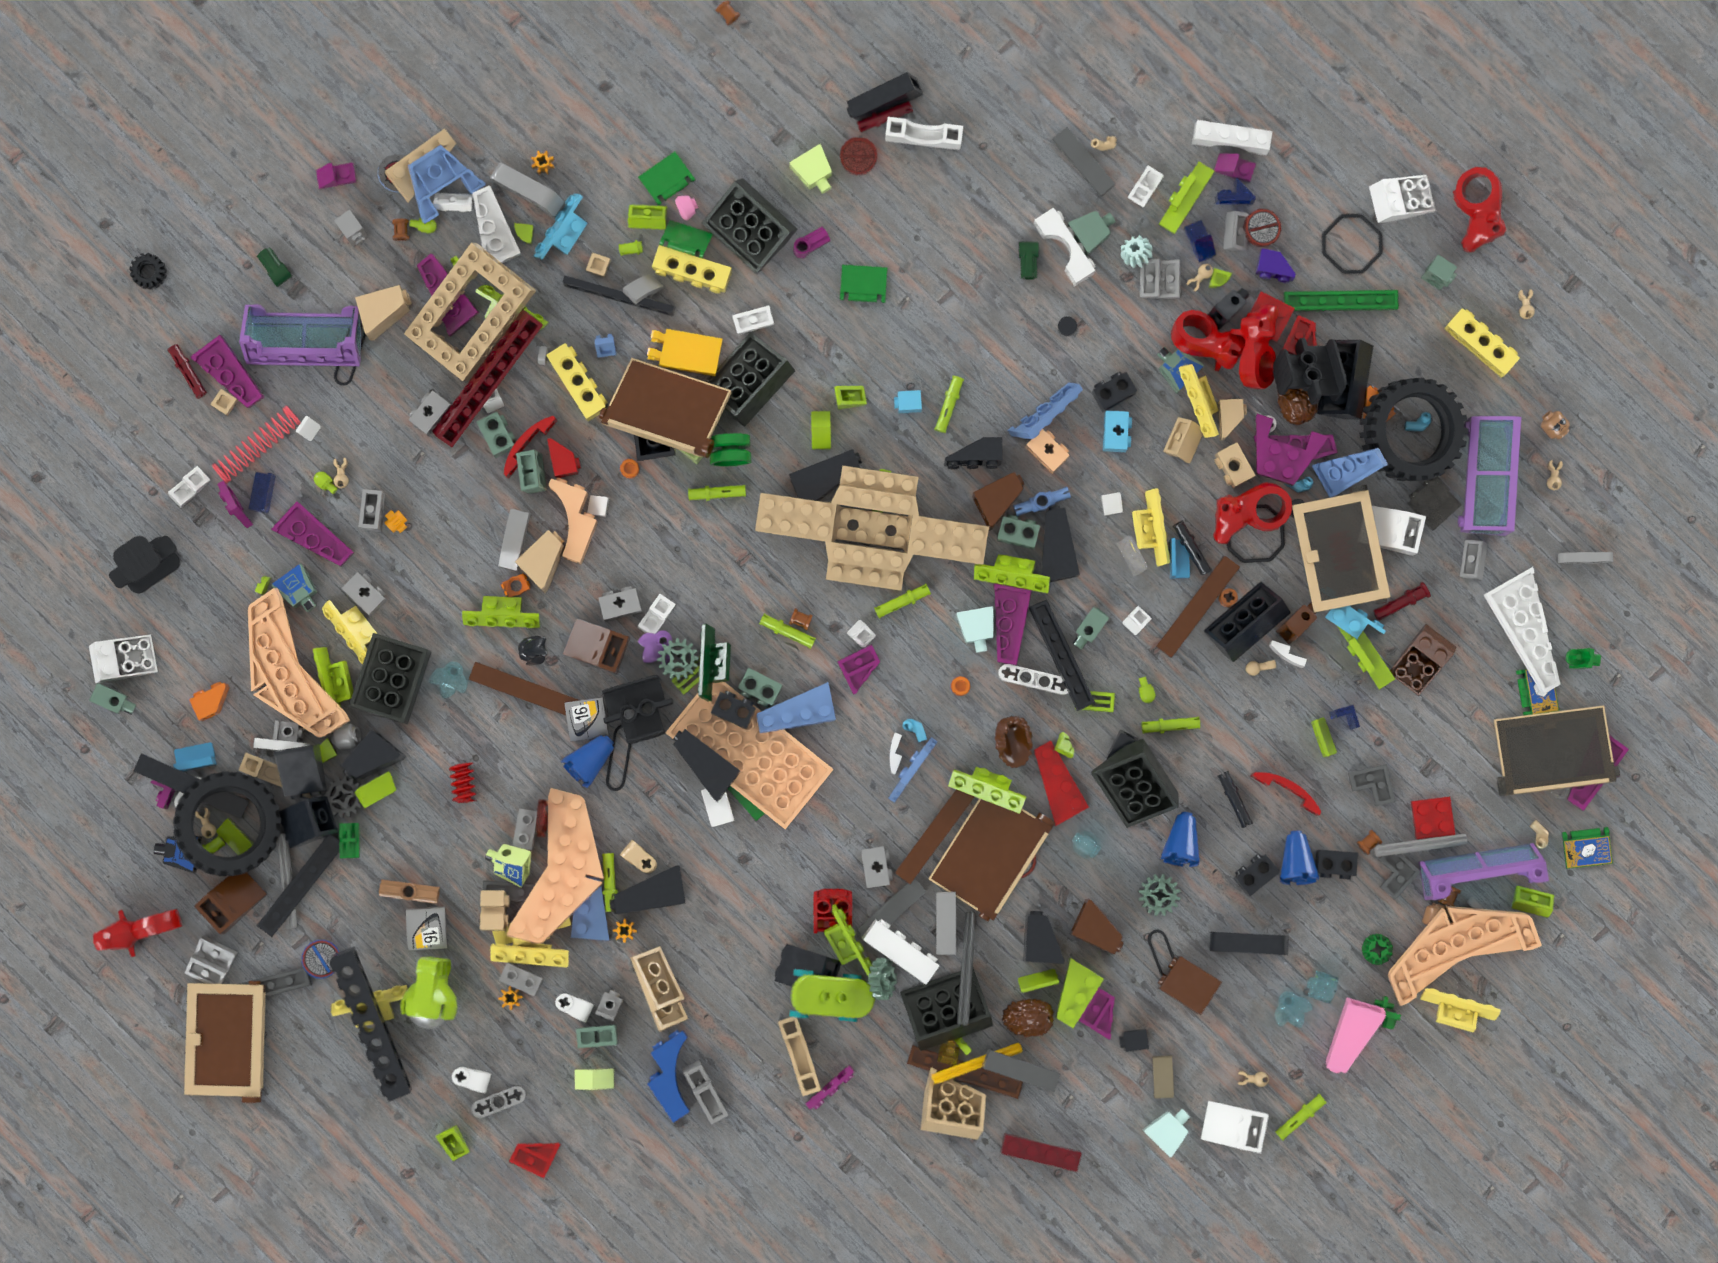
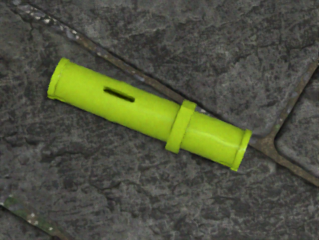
M953 375L949 389L945 392L946 398L934 430L946 433L956 401L960 398L959 392L964 381L963 378Z
M745 485L705 486V488L688 489L689 501L746 497Z
M925 583L912 591L910 589L907 590V593L874 607L880 619L906 605L915 604L917 600L931 595Z
M764 613L759 623L760 625L773 630L775 634L779 633L809 649L812 648L816 640L815 637L783 623L784 621L781 619L779 621Z
M1199 716L1170 720L1159 718L1158 721L1141 722L1143 734L1154 732L1164 734V731L1200 729Z
M614 853L602 854L604 891H602V894L605 895V912H612L609 900H612V895L618 893V890H616Z
M1318 1094L1307 1105H1302V1109L1276 1130L1275 1133L1283 1141L1308 1118H1313L1315 1116L1314 1113L1327 1104V1102Z

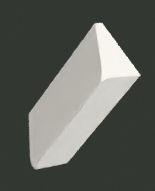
M706 789L701 790L712 827L734 821L726 792L717 803Z

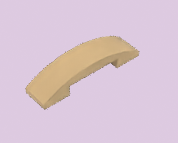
M245 753L238 771L282 787L277 764ZM310 793L302 794V796L312 798Z

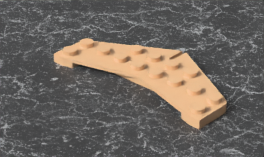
M273 588L251 603L248 607L251 692L258 690L265 684L267 685L255 693L254 696L317 737L328 736L348 723L350 719L346 712L299 665L283 598L278 588Z
M553 788L550 789L548 795V866L510 924L507 936L535 944L544 943L603 884L600 881L585 878L590 876L604 880L586 803L582 796Z
M1446 906L1452 921L1449 922L1446 911L1442 907L1388 973V978L1398 1004L1402 1006L1411 1002L1421 990L1457 962L1466 958L1514 950H1533L1542 946L1533 919L1528 914L1522 912Z

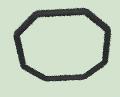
M1342 214L1322 233L1323 256L1344 274L1364 273L1383 253L1382 233L1362 214ZM1342 218H1361L1379 235V253L1362 270H1344L1326 253L1325 235Z
M1259 504L1256 506V508H1267L1275 516L1278 514L1272 507H1270L1267 504ZM1284 524L1280 526L1281 546L1270 558L1243 559L1231 548V541L1227 543V548L1243 563L1270 562L1285 546Z

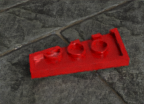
M1050 740L1034 749L1055 826L1089 808L1058 752L1054 750L1055 747Z

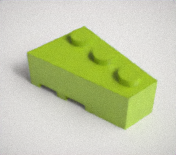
M1069 958L1055 1018L1074 1028L1104 979L1077 961Z

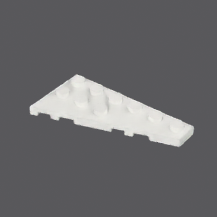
M1531 567L1484 594V597L1543 695L1559 686L1560 680L1556 663L1552 657L1551 642L1548 640L1546 620L1542 603H1540L1537 593L1538 586L1535 584L1533 576L1534 569Z

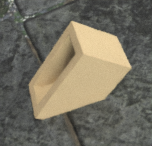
M1226 399L1218 402L1220 440H1224L1243 420L1244 415H1247V406L1243 404V399Z

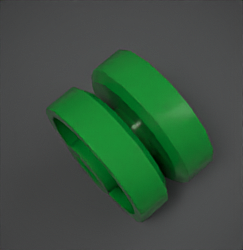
M730 433L711 436L710 439L714 440L713 450L715 451L710 455V465L729 467L752 463L751 452L744 450L751 446L750 435Z

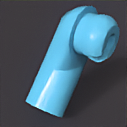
M1424 412L1416 422L1406 421L1405 430L1424 431L1432 421L1431 414Z
M1305 477V479L1297 481L1293 486L1285 483L1284 485L1300 493L1312 488L1313 479Z
M906 719L903 722V729L915 733L918 742L927 740L921 722L913 719Z

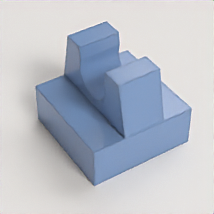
M608 334L607 338H601L600 335L596 336L594 341L597 357L616 355L612 334Z

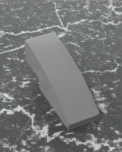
M510 509L500 553L499 567L518 570V565L515 561L522 555L531 516L530 513Z
M936 892L937 955H956V892Z
M700 1059L682 1068L693 1093L711 1125L727 1117L728 1113Z

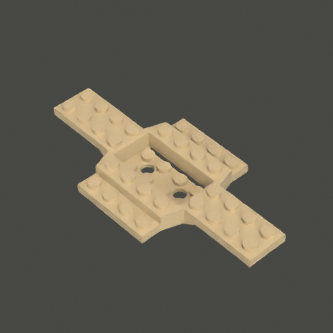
M842 465L840 485L831 502L761 493L755 531L825 541L828 556L826 580L902 591L904 572L913 554L983 565L989 526L920 516L916 501L918 476ZM840 505L852 506V507H858V508H865V509H872V510H879V511L892 512V513H899V514H906V515H909V516H902V515H895V514L874 512V511H868V510L847 508V507H841ZM852 519L857 520L859 523V527L856 530H850L847 526L848 522ZM888 525L896 527L897 532L895 535L888 536L885 529ZM840 539L887 547L901 548L905 552L834 542V540Z

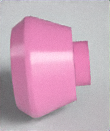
M677 196L675 202L682 219L688 221L696 214L695 209H698L694 198L690 199L689 196Z

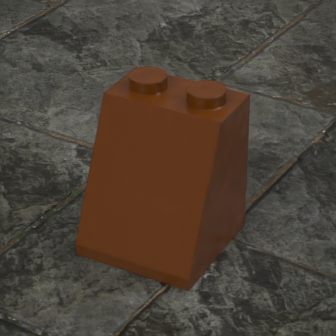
M1015 472L973 492L972 499L986 526H989V531L996 526L1023 491V485H1025L1020 475H1016Z
M1085 899L1070 935L1115 955L1116 952H1120L1124 944L1121 941L1123 936L1092 900Z
M1178 956L1176 959L1174 957L1168 965L1170 968L1166 975L1163 973L1160 977L1158 989L1196 1014L1202 1015L1222 982L1185 958Z

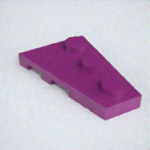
M850 1064L805 1103L810 1110L813 1107L818 1109L824 1103L823 1099L828 1094L831 1097L839 1090L838 1086L842 1082L846 1084L854 1077V1069Z

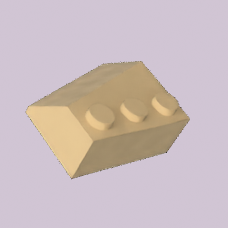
M931 1067L924 1092L921 1130L978 1140L984 1127L986 1095L967 1085L954 1081L953 1078L934 1084L931 1075L937 1073V1070Z

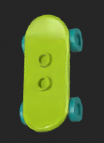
M794 969L793 975L801 977L795 981L792 988V1003L797 1011L790 1010V1017L809 1018V1015L839 1017L838 1020L858 1022V1018L867 1015L874 1006L875 997L872 996L873 992H870L871 986L862 980V975L843 973L842 978L813 975V971Z

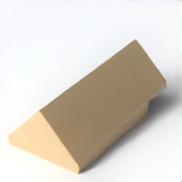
M659 946L631 957L659 1032H663L686 1021L688 1017L680 1002L685 998L661 947Z

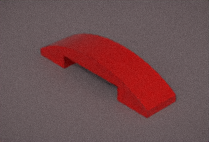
M554 416L540 420L519 437L507 457L503 473L505 477L509 479L518 468L516 453L522 452L539 431L546 435L557 423V419Z
M1254 772L1251 774L1250 777L1265 786H1269L1272 781L1304 799L1300 807L1316 816L1321 814V810L1314 799L1291 780L1265 772Z

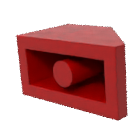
M547 439L555 477L563 478L579 474L578 469L581 468L579 457L575 458L573 452L555 440Z

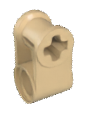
M633 840L620 853L624 859L644 873H652L657 867L656 860ZM645 860H651L650 865L652 866L650 869L647 867L644 869L645 865L643 862Z

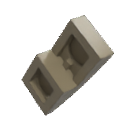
M1172 1055L1152 1056L1154 1098H1174Z

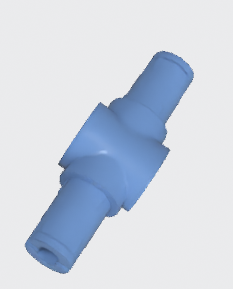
M1067 486L1054 492H1039L1036 496L1029 498L1028 501L1013 505V509L1016 511L1017 517L1031 511L1033 513L1045 511L1057 502L1070 499L1071 495L1070 492L1067 493L1069 491ZM1039 497L1045 498L1047 505H1038L1037 499Z

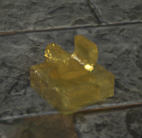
M948 1040L947 1044H940L937 1062L953 1066L957 1065L960 1047L955 1046V1041Z

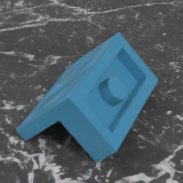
M1175 538L1169 540L1170 579L1190 578L1189 553L1185 546L1181 545V540H1176Z
M211 742L174 750L176 764H173V766L184 772L217 765L213 743Z

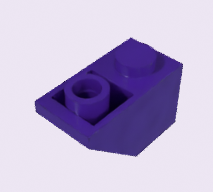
M1263 248L1260 250L1256 275H1260L1259 277L1262 279L1277 278L1282 283H1289V281L1294 280L1296 274L1281 252Z

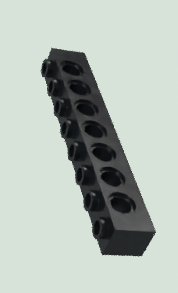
M355 946L333 954L330 958L331 961H329L332 972H336L338 976L336 980L337 985L345 993L344 1002L347 1008H351L353 1013L351 1019L354 1026L358 1025L360 1033H358L359 1039L362 1044L365 1043L366 1056L369 1062H373L375 1067L373 1068L375 1078L381 1082L380 1090L383 1097H387L389 1102L410 1094L412 1090L411 1084ZM350 967L353 970V974L346 975L343 972V968ZM357 985L360 988V992H352L350 986ZM364 1003L368 1009L362 1011L358 1008L357 1004ZM372 1021L375 1027L367 1028L365 1022ZM379 1039L381 1040L382 1045L375 1046L373 1045L372 1040ZM382 1056L387 1057L389 1063L382 1064L379 1058ZM392 1074L396 1077V1081L390 1082L386 1076Z

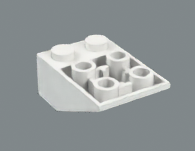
M1427 175L1383 179L1369 186L1378 223L1396 221L1436 211Z
M1372 506L1380 548L1411 556L1417 554L1426 516ZM1363 517L1358 542L1370 545Z
M151 635L99 641L89 646L95 684L158 672Z
M1208 1101L1201 1139L1261 1153L1268 1114Z

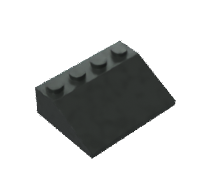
M743 178L734 181L702 222L710 232L756 274L764 268L798 230Z
M750 332L717 368L716 376H710L705 382L731 390L730 398L724 410L745 427L791 377L795 369L787 359Z
M373 633L349 706L408 725L432 652L428 649Z
M1144 739L1124 746L1091 771L1092 776L1127 828L1179 808L1178 791Z
M974 968L972 969L969 1024L965 1026L959 1025L957 1022L961 971L900 992L920 1051L994 1026Z

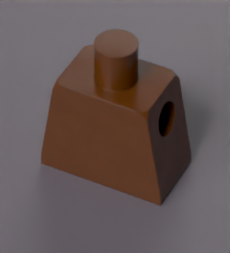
M1312 602L1308 606L1302 605L1276 630L1289 645L1300 637L1317 619L1316 613L1313 611Z

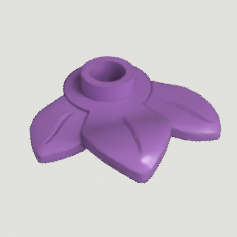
M661 630L655 634L645 633L640 637L638 643L645 647L642 654L644 663H652L657 661V658L662 657L658 654V651H664L663 644L659 642L660 638H666V642L663 643L666 646H669V640L672 641V637L667 631ZM666 654L665 663L667 665L670 662V657L668 656V654Z

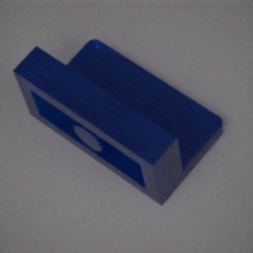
M255 473L249 510L269 513L276 478L274 474Z
M1354 705L1329 712L1331 720L1346 716L1350 730L1360 727Z

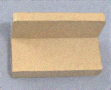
M1178 417L1163 452L1167 455L1179 457L1186 463H1190L1203 435L1200 426L1192 420Z

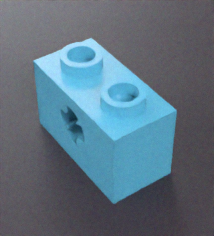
M1106 411L1104 413L1103 451L1126 452L1127 448L1131 447V436H1128V428L1131 429L1132 417H1129V412ZM1116 428L1122 431L1119 436H1117L1116 432H1113Z

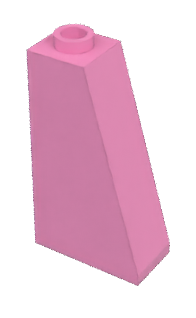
M1346 998L1326 1059V1065L1330 1071L1334 1073H1346L1385 1019L1386 1013L1384 1008Z

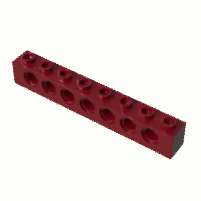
M522 309L432 430L437 438L450 447L455 445L542 328L543 324Z

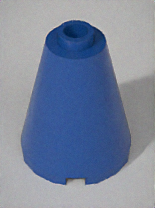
M600 735L564 757L561 763H566L563 765L566 771L577 782L581 779L584 782L582 786L588 788L612 753L614 742L605 735L603 737Z
M1181 812V814L1176 816L1161 854V860L1164 859L1163 862L1181 867L1189 863V867L1199 865L1196 818L1192 816V813Z
M1299 830L1291 831L1286 837L1280 882L1285 885H1290V881L1295 882L1296 885L1315 883L1316 880L1319 881L1318 871L1306 834Z

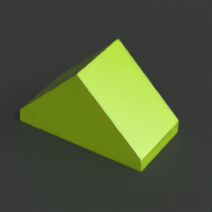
M864 386L834 387L838 410L867 404Z
M811 411L812 450L831 449L830 411Z
M457 1125L436 1135L437 1140L452 1161L470 1152Z

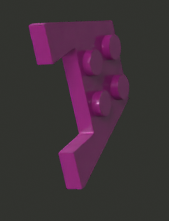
M1256 414V474L1293 486L1327 441L1328 436L1312 431L1304 450L1268 438L1273 418Z

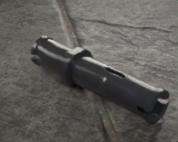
M1182 520L1174 524L1173 528L1181 539V545L1185 546L1200 575L1210 572L1212 570L1211 567L1208 565L1194 541V535L1190 534L1184 521Z
M1229 771L1224 772L1226 778L1219 774L1217 777L1225 790V796L1227 795L1236 813L1241 828L1247 827L1245 821H1247L1248 826L1253 824Z

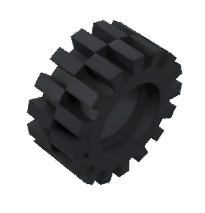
M142 253L140 257L136 256V260L131 262L132 267H129L132 280L143 289L148 288L151 290L153 287L158 288L159 283L162 285L164 283L162 280L163 278L166 279L165 273H167L162 260L150 253H147V255ZM148 264L153 265L155 268L154 275L150 278H144L141 274L142 268Z

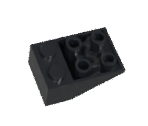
M983 437L947 456L944 460V466H948V469H959V466H967V469H978V466H986V469H996L998 466H1001L1003 461L1002 437Z

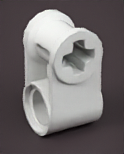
M566 993L559 995L556 999V1006L559 1010L585 1023L594 1007V1004ZM567 997L570 1005H566L563 1008L559 1000Z
M459 1067L452 1074V1080L456 1085L481 1093H486L491 1074L488 1072L466 1067ZM463 1071L466 1078L459 1081V1077L456 1074Z

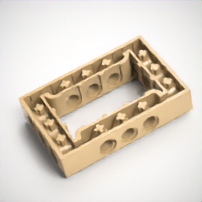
M471 243L404 334L459 379L469 381L536 290L478 243ZM480 273L505 294L460 353V349L450 345L444 340L445 337L435 333L432 328L441 325L443 317L449 310L453 309V304L458 297L465 293L464 289Z

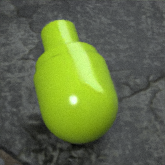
M421 218L419 220L410 219V227L418 228V231L430 234L436 230L437 225L433 219L426 224H423Z
M320 471L314 475V483L324 491L329 490L332 494L338 490L327 473Z
M1146 676L1138 678L1141 687H1138L1141 700L1145 703L1153 702L1156 697L1153 686L1148 684Z

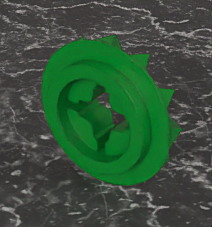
M1373 934L1364 940L1362 954L1369 963L1382 965L1388 962L1393 955V945L1386 936ZM1376 942L1379 947H1385V949L1380 951V958L1377 952H1370V950L1376 948Z

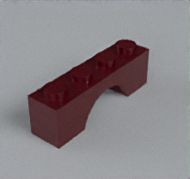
M1004 1133L1000 1153L1075 1172H1078L1082 1154L1078 1150L1045 1144Z

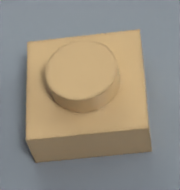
M592 253L586 272L604 278L611 261L610 258Z
M220 389L210 405L228 416L238 400Z

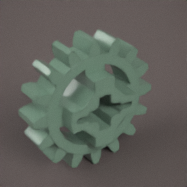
M676 638V643L669 640V646L663 644L664 651H658V654L662 656L657 658V662H662L658 667L659 669H665L663 675L665 676L669 673L671 680L674 676H677L678 681H680L681 676L687 679V673L693 675L692 668H698V665L694 663L699 660V657L694 656L697 653V649L691 650L693 644L691 643L687 646L685 639L682 643H680L678 638ZM682 647L679 651H674L672 648ZM689 653L691 655L690 665L686 662V657ZM666 654L670 657L668 665L665 663ZM673 655L677 657L682 656L681 659L683 664L679 662L674 663L675 659ZM676 668H682L684 671L675 672L674 670Z
M1154 874L1153 880L1147 877L1148 883H1141L1144 889L1138 890L1139 893L1143 894V897L1138 898L1140 901H1144L1142 908L1148 907V913L1153 910L1155 916L1158 915L1159 911H1161L1162 916H1165L1166 910L1172 913L1171 907L1178 906L1175 900L1181 899L1176 896V893L1181 892L1179 889L1175 890L1177 882L1171 883V877L1166 880L1164 874H1161L1160 878ZM1158 882L1156 888L1153 890L1148 889L1153 883ZM1165 884L1170 887L1172 894L1167 892ZM1160 889L1161 893L1168 897L1158 900V897L1151 893L1159 892ZM1147 896L1151 897L1154 901V906L1148 902ZM1170 900L1167 906L1161 908L1163 902Z
M876 958V961H873V966H870L871 973L868 974L870 980L868 984L871 985L870 992H873L872 996L876 997V1000H889V997L893 996L892 991L896 990L894 984H897V973H894L896 967L892 966L893 961H889V958Z

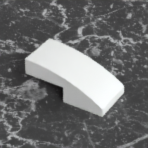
M1147 166L1128 198L1144 208L1164 175Z
M196 466L183 477L179 484L168 492V495L182 508L210 482V479Z
M659 594L637 628L644 633L655 634L662 627L676 604Z
M1273 640L1269 643V647L1279 657L1297 667H1305L1307 659L1288 654L1291 646Z
M894 733L890 748L891 774L894 775L902 758L901 755L895 753L902 735Z

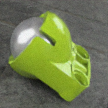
M429 956L420 958L416 969L417 980L403 995L400 1007L401 1013L408 1015L412 1022L421 1028L433 1029L439 1027L446 1020H454L457 1014V999L448 985V977L451 971L450 959Z

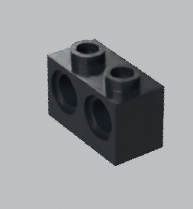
M1121 372L1115 373L1111 376L1110 381L1105 383L1103 380L1094 385L1095 389L1092 391V395L1102 412L1137 393V389L1127 372L1122 374ZM1124 382L1127 385V389L1120 390L1117 387V383ZM1108 391L1110 398L1103 399L1100 392Z
M725 691V693L720 692L711 714L747 730L756 710V707L753 706L754 703L744 698L740 701L735 698V694L729 691ZM723 700L731 702V707L728 710L720 708V703ZM740 708L748 709L749 714L746 718L738 716Z
M1316 850L1315 865L1318 873H1320V877L1332 878V875H1339V879L1351 880V876H1357L1358 853ZM1324 859L1331 861V867L1328 870L1322 866ZM1344 860L1350 863L1348 871H1344L1341 867Z
M1257 854L1250 860L1252 864L1247 868L1242 866L1235 872L1237 876L1233 879L1247 896H1252L1280 873L1266 854ZM1261 862L1266 863L1268 866L1265 873H1261L1258 869ZM1246 874L1251 875L1253 878L1251 885H1246L1243 881Z

